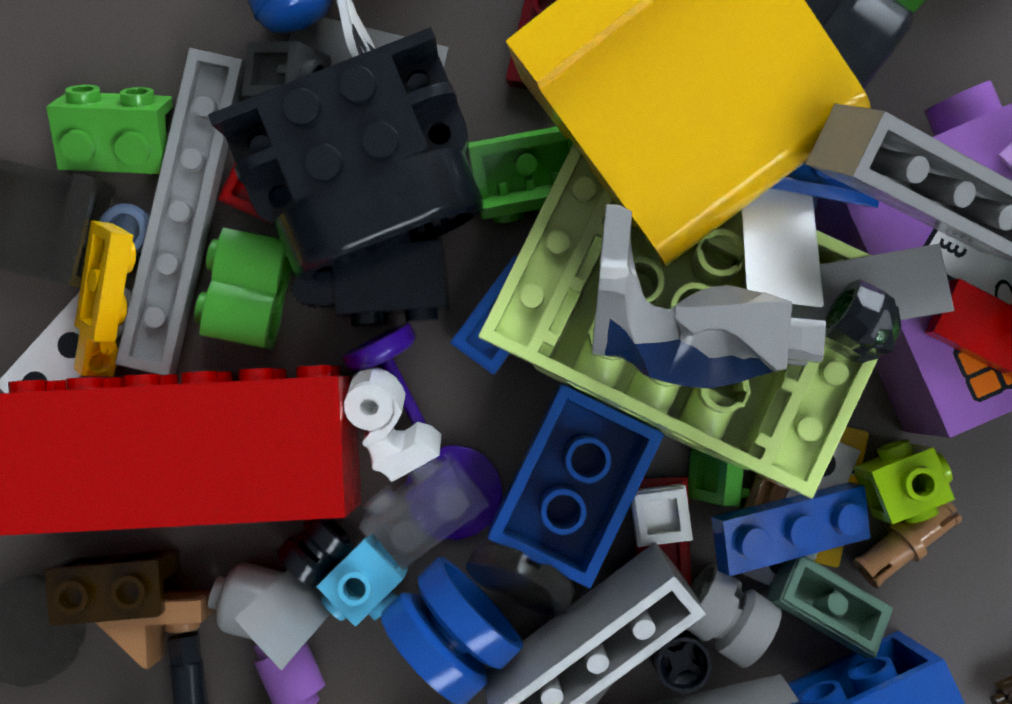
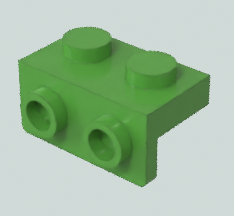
M75 85L66 88L65 94L46 106L58 170L160 174L168 141L165 115L173 108L172 96L154 95V90L147 87L126 88L121 90L120 94L100 93V87L95 85Z
M556 126L469 142L468 149L473 175L484 201L480 212L481 219L492 218L493 222L508 223L523 218L524 212L541 209L573 146L571 139H566Z

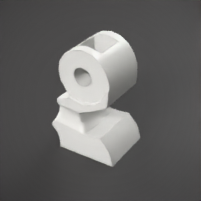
M373 367L361 370L353 376L344 400V412L347 419L354 426L365 430L362 444L368 449L372 469L382 472L393 482L440 456L442 434L433 426L421 422L415 423L405 431L395 430L394 426L402 414L406 393L394 375L381 368Z

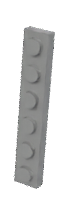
M189 48L115 365L160 375L176 374L229 148L226 138L212 126L208 114L239 102L245 62L242 59Z

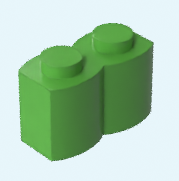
M223 227L219 240L213 239L207 251L206 267L208 271H212L208 291L200 293L195 305L194 320L197 324H200L199 335L273 350L280 328L284 297L292 271L282 242L278 238Z

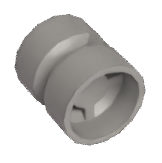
M712 563L699 573L690 586L706 615L687 628L686 631L701 641H708L713 638L716 651L741 668L749 667L764 654L774 639L782 617L781 608L753 589L742 592V582L734 576H728L719 572L717 565Z

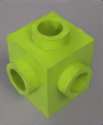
M902 439L883 445L877 449L879 457L852 467L858 483L865 485L866 501L872 517L892 525L903 520L906 523H918L928 520L939 513L938 506L955 500L949 485L953 480L952 471L944 456L937 452L934 447L911 444L910 439Z

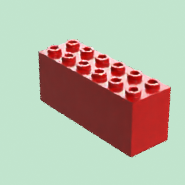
M314 365L296 367L297 378H287L286 369L257 368L240 369L239 381H233L232 372L181 373L182 384L178 382V374H141L111 378L84 377L52 381H9V393H0V536L345 518L362 504L358 427L354 426L347 419L344 412V400L353 376H341L340 366Z

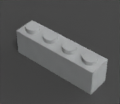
M834 104L806 165L982 253L1012 262L1011 180L886 111Z
M654 542L523 640L524 648L501 670L487 667L485 670L488 684L484 687L487 704H585L705 616L706 612L686 578L658 544Z

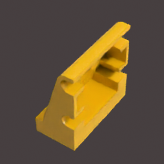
M556 0L505 41L522 82L565 138H570L588 163L591 172L614 202L632 211L631 224L644 234L655 249L658 259L664 267L808 160L835 103L871 109L865 90L805 0Z

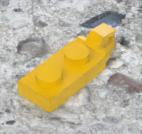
M92 220L74 326L80 330L74 370L81 376L113 377L117 367L115 362L119 350L115 343L118 325L124 323L127 314V301L124 295L127 273H130L134 268L136 248L133 243V234L113 223Z

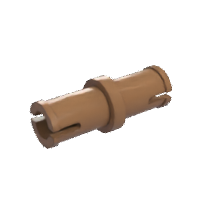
M951 502L938 506L939 513L933 518L922 522L906 523L904 521L891 524L887 528L888 535L860 557H856L853 560L854 566L858 569L861 568L858 571L871 586L878 589L885 580L910 560L919 562L928 554L926 548L954 525L957 526L962 522L961 515L955 513L957 511L955 506Z

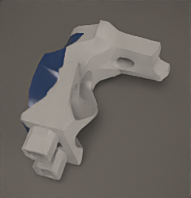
M606 204L592 355L622 358L632 363L643 375L649 378L695 388H715L732 385L757 376L785 370L787 365L804 366L808 362L818 363L823 361L826 321L791 318L792 301L775 295L726 285L700 290L688 296L671 309L657 307L647 302L642 292L632 255L630 236L632 211L620 205Z

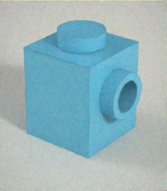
M371 531L316 587L323 593L321 601L325 608L338 620L344 621L347 618L356 627L367 615L376 621L381 616V612L398 597L392 590L404 579L408 568Z

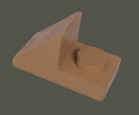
M211 589L164 591L165 612L158 617L95 623L141 667L150 669L165 656V631L169 633H182L200 628V623L215 613L216 610L210 609L208 606Z

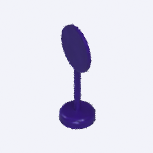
M407 322L369 339L341 357L347 368L354 373L381 364L383 370L394 375L406 393L403 408L413 426L417 422L427 423L393 359L410 348L415 342V332L410 322ZM450 444L440 447V456L411 471L408 476L406 500L410 513L422 529L439 538L459 540L478 534L491 524L501 504L502 485L497 469L484 454L468 446Z

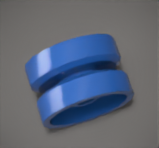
M437 557L417 577L421 596L410 592L401 593L381 612V622L399 653L422 679L454 704H467L488 684L484 664L501 670L524 648V644L512 623L492 599L455 564L444 557Z

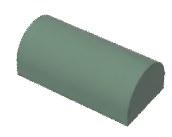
M806 556L783 562L770 583L767 595L768 600L782 610L866 659L876 658L893 611V607Z

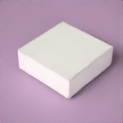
M680 483L638 489L631 503L635 541L638 547L650 546L654 542L659 545L693 540L685 484Z

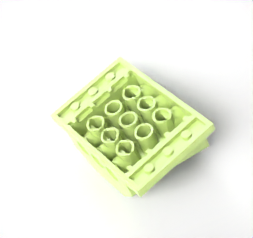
M573 143L478 337L533 364L536 370L563 385L646 424L682 444L740 469L751 470L807 498L813 499L878 359L858 363L824 346L822 362H808L804 366L787 365L785 370L757 376L732 385L715 388H695L649 378L643 375L632 363L622 358L592 355L606 204H617L591 172L585 158ZM742 210L666 267L660 262L658 254L644 234L631 224L632 255L637 276L645 299L652 305L671 309L688 296L715 286L729 285L747 289ZM816 230L820 264L870 256L868 253Z

